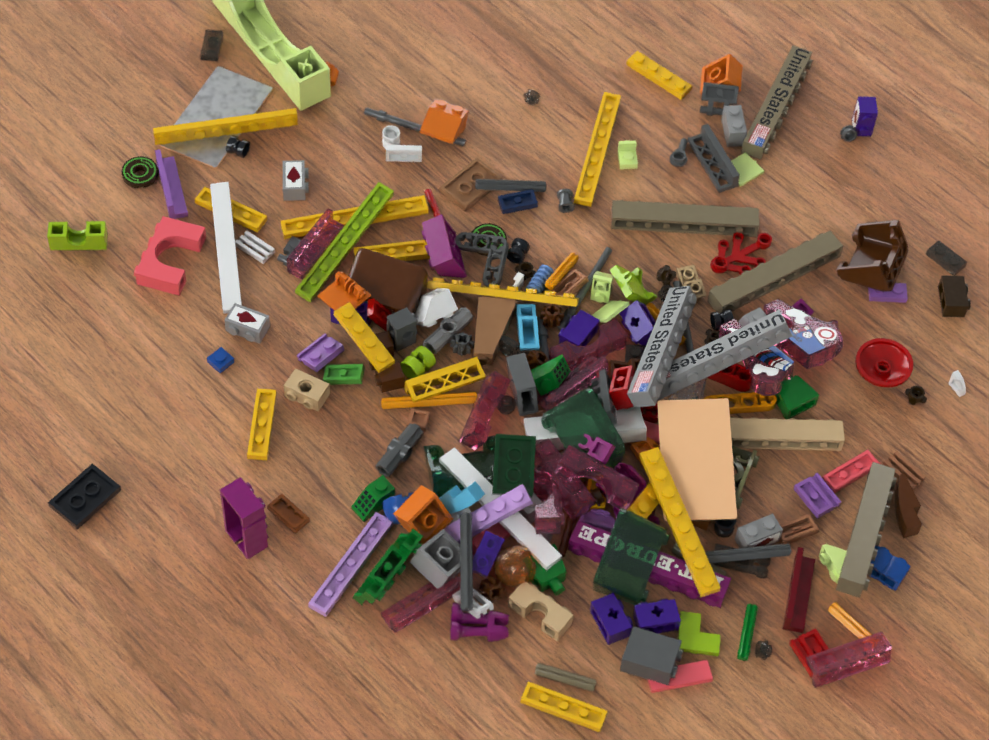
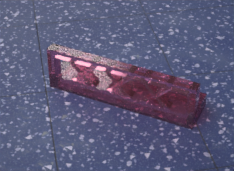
M328 208L289 255L287 258L288 273L303 280L342 230L344 225L333 220V210Z
M603 355L598 359L591 356L572 370L558 388L542 396L539 395L537 397L538 404L552 415L592 385V379L600 378V370L605 369L608 373V359Z
M457 576L438 589L429 582L382 611V618L391 630L397 633L453 598L452 595L461 590L460 577ZM427 591H432L430 594L423 597V593ZM410 601L415 602L414 604L406 608L407 603H409ZM393 612H398V614L391 618L388 616Z
M881 631L808 656L806 662L813 672L812 684L817 688L889 663L892 646Z

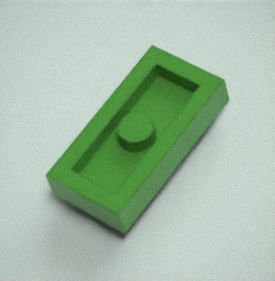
M326 365L323 381L329 383V385L362 384L365 371L364 365Z

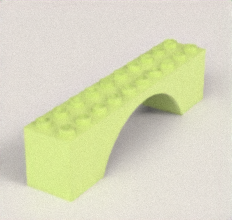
M211 0L300 111L331 97L330 68L312 46L301 50L284 36L269 13L264 0Z

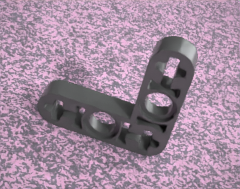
M468 232L458 234L455 242L460 250L488 254L483 274L485 286L489 287L490 283L488 280H491L492 276L495 278V281H492L491 284L500 285L509 249L506 239L501 236ZM466 238L468 242H465L463 245L461 241H464ZM480 240H486L487 244L484 247L479 248L477 246ZM502 242L503 246H500L498 249L495 245H499ZM494 259H500V264L497 267L491 266V262Z

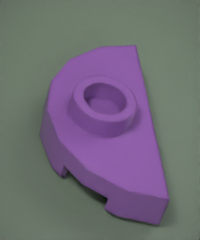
M592 509L590 512L581 515L579 519L583 523L607 532L617 533L618 531L617 521L608 511L603 509Z

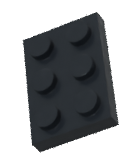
M92 463L53 497L48 504L50 508L78 530L121 491V486Z

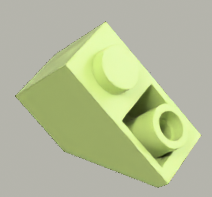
M599 271L594 273L590 300L600 303L609 302L614 282L612 274Z
M824 544L820 550L819 559L829 570L832 581L838 583L847 550Z

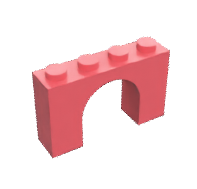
M163 216L160 223L156 224L155 233L148 241L147 250L142 253L140 264L135 267L134 276H136L137 284L180 296L186 283L185 270L162 264L158 257L164 250L172 247L200 252L206 240L205 227Z

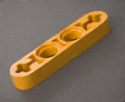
M771 392L709 395L704 398H727L729 401H732L735 406L729 407L730 414L771 411L775 408L777 401L776 396ZM748 399L751 400L754 404L752 406H747L744 404L743 401Z

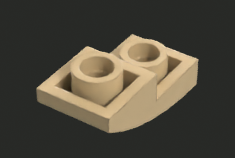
M695 265L676 269L681 287L690 286L697 299L706 297L702 280L698 278Z

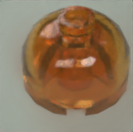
M520 545L503 549L494 562L495 575L504 585L510 587H518L522 583L531 582L536 571V564L531 558L533 555L527 548Z

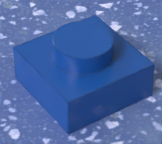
M220 347L207 357V362L219 373H222L234 363V358Z

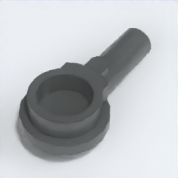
M685 138L681 139L678 149L670 156V163L673 166L681 167L687 163L685 148L688 141Z

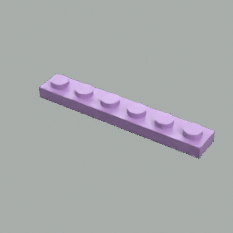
M521 484L471 512L472 537L533 504L525 486ZM460 519L446 526L444 530L460 544Z
M377 512L373 515L308 603L309 608L325 617L329 614L389 532L393 522Z

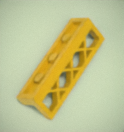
M474 357L405 381L404 390L407 395L410 394L413 403L483 380L486 376L478 357ZM476 371H478L479 375L475 377L468 375ZM462 377L460 382L454 383L450 381ZM444 383L442 388L436 389L432 387ZM426 389L424 394L415 395V392Z

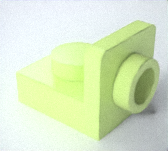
M619 141L617 154L620 169L638 168L636 141Z

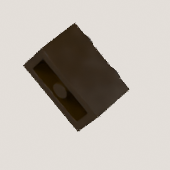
M941 276L938 292L942 317H965L967 310H970L971 301L967 298L968 284L965 283L964 276Z

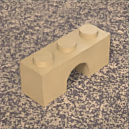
M523 581L509 597L508 607L523 618L532 611L542 612L546 617L542 620L541 631L557 642L572 625L574 616L567 607L557 604L551 596L544 595L534 584Z

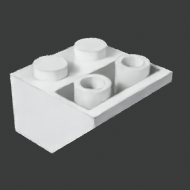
M436 288L421 296L415 313L418 320L416 325L431 327L437 323L436 320L442 317L446 319L454 315L453 312L458 310L448 288Z

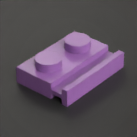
M324 333L301 351L297 358L298 361H302L304 365L318 372L345 349L343 344Z
M818 473L794 486V491L817 519L841 505L840 499Z

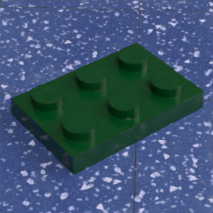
M495 435L492 495H503L523 484L529 496L533 497L536 436Z

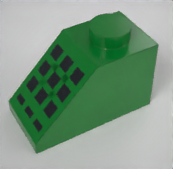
M563 354L531 370L536 389L541 396L558 388L571 372Z
M382 475L366 486L351 506V509L365 522L376 512L378 513L383 509L382 503L385 499L395 496L394 486Z

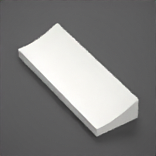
M640 407L616 410L615 408L617 423L610 425L608 419L598 422L595 410L524 418L526 436H536L535 453L564 450L573 445L580 448L578 446L579 443L585 445L588 442V439L583 436L584 434L591 436L594 441L596 437H599L610 444L645 441L647 427Z

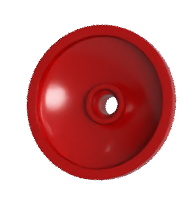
M877 338L865 342L859 348L855 359L856 368L860 375L869 383L879 387L899 386L909 379L913 371V358L910 352L903 345L891 339Z

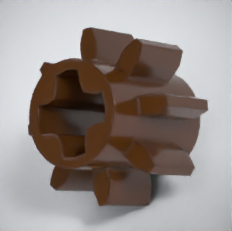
M552 304L547 307L544 306V311L540 312V319H543V325L554 328L560 326V321H563L564 314L561 313V307L559 308Z
M532 350L526 356L530 370L548 362L546 354L542 351L536 353L535 350Z
M489 576L487 579L481 580L478 591L486 599L494 603V600L501 599L505 588L501 586L502 581L500 579H494L492 576Z

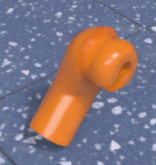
M325 62L330 68V86H335L339 71L330 62Z

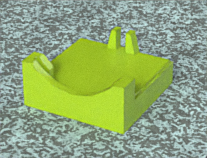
M618 265L610 269L626 299L633 302L638 300L646 305L657 298L656 294L648 292L644 288L642 269L637 267L630 272Z

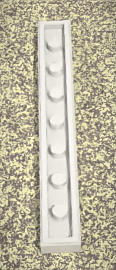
M229 182L210 184L222 308L223 313L227 314L234 303L242 305Z
M455 447L439 458V462L464 488L476 481L485 492L478 500L482 506L502 496L492 495L491 483ZM519 512L499 522L546 571L562 559V555Z

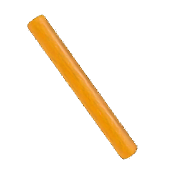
M476 392L439 394L413 403L411 396L387 397L381 399L382 409L471 404L477 403L478 398Z

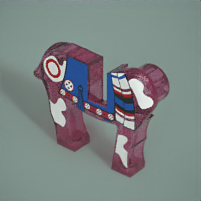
M780 299L765 304L763 311L766 315L777 310L781 311L792 337L742 360L746 370L749 369L752 376L751 388L754 392L764 396L775 395L781 391L783 380L787 376L789 379L793 377L794 361L780 349L806 369L821 366L836 357L843 349V337L837 320L828 322L819 320L800 309L789 306ZM736 319L720 325L719 338L742 328V326Z

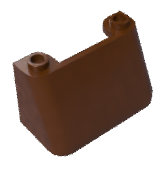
M899 220L857 224L852 234V239L856 243L857 248L849 265L846 261L839 264L837 275L842 280L882 292L892 291L908 254L907 240Z
M364 248L357 251L348 276L371 294V297L366 301L368 302V300L374 298L385 308L393 310V313L407 307L411 313L415 314L421 296L427 293V271L421 266Z

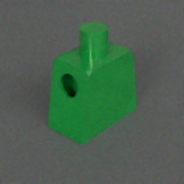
M783 373L774 377L773 381L777 385L773 394L777 398L776 404L785 419H791L816 406L819 394L801 377L795 375L787 379Z
M555 543L552 544V546L558 551ZM531 555L521 559V572L540 592L551 588L555 595H559L565 591L562 582L566 580L567 571L562 559L547 571Z

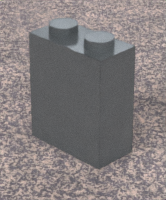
M525 353L506 357L509 384L519 415L524 416L539 412L536 385Z
M633 626L622 657L620 671L669 685L670 679H675L678 670V666H675L676 661L680 662L684 650L680 649L681 640Z

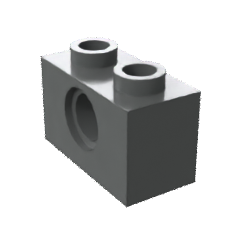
M407 307L387 316V331L390 333L396 352L416 343V334H418L416 324L418 320L415 314L411 313Z

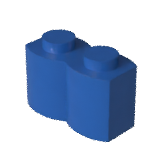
M875 545V549H878L875 561L871 560L874 567L870 577L879 580L883 585L896 591L911 566L905 559L893 556L887 548Z

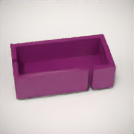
M240 477L221 488L220 496L225 531L234 543L243 539L241 543L237 544V547L248 560L268 547L267 539L269 536L266 532L268 528L265 522L267 516L264 512L266 506L260 497L257 498L254 495L252 486L248 482L245 483Z

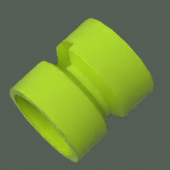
M421 345L410 356H407L400 363L404 375L411 379L429 371L436 364V359L429 349Z

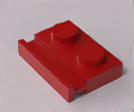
M816 628L798 636L794 640H790V647L811 678L818 673L820 674L837 666L838 661Z

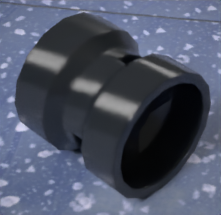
M235 135L230 136L226 144V152L236 153L241 158H245L250 149L249 141L245 139L240 140Z
M515 238L511 243V248L508 249L507 259L515 264L522 263L525 259V254L530 249L529 243L524 239Z
M727 309L721 313L717 311L711 312L710 322L712 329L717 331L723 327L727 329L734 326L732 311Z
M736 519L716 520L714 525L715 533L722 538L730 537L734 532Z

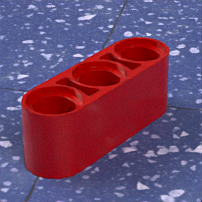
M736 363L706 378L737 391L747 392L751 388L754 373L751 369Z

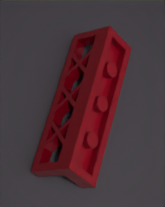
M798 547L794 558L782 628L798 633H803L815 565L814 558L803 556L804 548Z

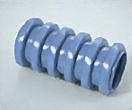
M540 265L526 288L537 289V293H542L545 289L544 284L546 280L553 274L554 270L548 265Z

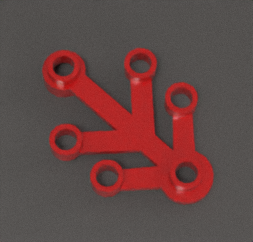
M740 232L734 233L732 253L726 258L725 253L728 251L729 242L727 240H720L717 247L719 250L718 256L712 259L710 263L711 269L719 274L732 271L741 275L743 270L750 271L751 268L748 265L732 264L733 262L751 264L755 268L759 265L758 263H766V260L762 257L754 258L747 255L758 249L765 250L769 248L772 243L771 235L761 233L757 237V242L740 250L744 235Z

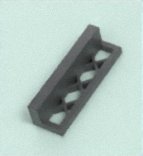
M708 124L702 125L701 134L688 138L687 141L718 193L738 187L740 177L738 171ZM702 140L704 146L695 145L694 142ZM703 153L710 154L712 156L711 160L703 158ZM711 165L720 169L719 173L711 171ZM719 178L727 180L728 184L721 186L718 182Z

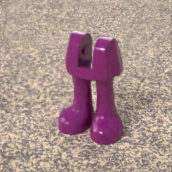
M452 603L450 640L455 641L461 637L485 636L488 642L506 639L509 636V630L505 625L509 623V615L491 610L485 615L480 614L481 617L477 619L472 614L463 612L460 604ZM461 624H485L486 626L474 627L463 626Z

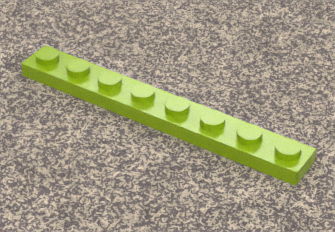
M380 182L376 184L295 289V294L310 303L394 195L392 189Z

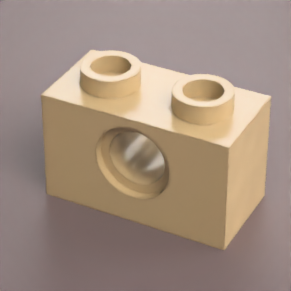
M296 368L284 384V396L287 399L301 403L306 408L314 409L318 412L330 395L329 383Z

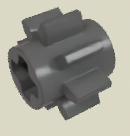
M464 332L454 334V340H451L450 345L453 347V353L461 356L467 353L471 354V348H474L472 335Z

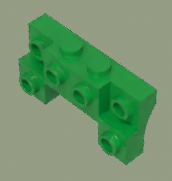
M414 529L408 534L401 533L352 598L361 605L365 601L373 604L376 599L380 602L395 583L393 580L396 574L400 576L407 567L404 563L412 552L415 554L422 546L420 541L423 536Z

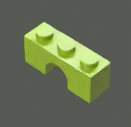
M86 221V229L81 231L71 229L68 226V222H49L47 238L50 250H107L108 233L105 221Z

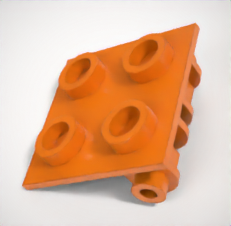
M340 271L335 274L336 280L317 295L334 311L349 302L357 309L371 297L369 292L344 272Z

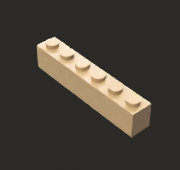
M730 418L732 446L741 449L841 451L845 441L843 421H836L834 419Z

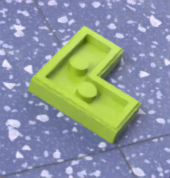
M681 611V622L678 632V640H681L680 649L687 653L719 656L721 635L700 632L701 613Z

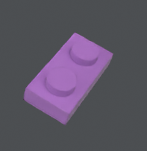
M895 283L892 291L888 292L868 288L869 301L906 303L908 299L906 283Z

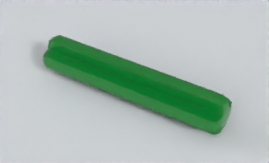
M748 604L746 607L737 654L738 660L747 661L749 658L758 606L754 604Z

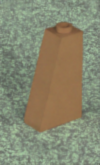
M478 298L474 357H478L481 365L493 364L514 318L516 299Z

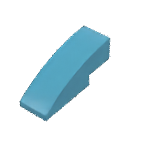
M516 304V323L520 351L539 350L535 304Z
M474 481L462 491L457 485L439 499L451 514L473 505L485 492Z

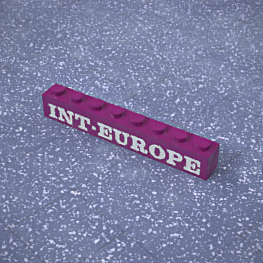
M581 521L577 522L569 540L568 550L576 555H583L594 562H601L615 570L625 571L633 577H640L652 584L667 587L670 591L680 592L691 599L701 600L709 606L721 608L730 585L731 578L714 572L721 587L720 591L700 597L684 560Z

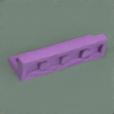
M160 149L155 150L169 218L188 217L174 156L162 158Z

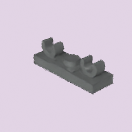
M603 369L599 371L600 378L591 380L592 390L594 394H598L599 401L603 405L595 407L597 413L595 416L598 422L608 419L610 425L617 423L615 406L609 394L611 380L606 370Z

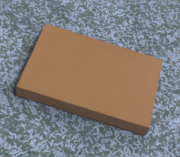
M476 158L439 187V192L466 212L492 191L477 190L475 188L476 179L503 180V177Z

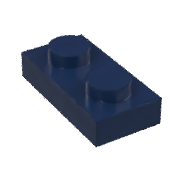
M533 189L498 196V203L502 214L538 208V202Z

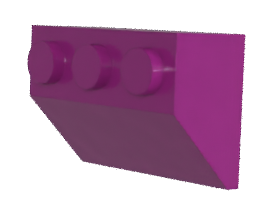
M441 214L422 222L423 230L421 232L424 240L427 242L425 249L430 256L428 262L431 269L435 270L439 276L467 277L461 250L455 242L457 234L445 217Z

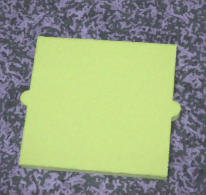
M746 152L731 160L740 175L738 184L740 187L764 173V170L757 164V161L753 160Z
M611 300L592 314V316L599 319L600 322L607 323L628 307L630 303L629 301Z

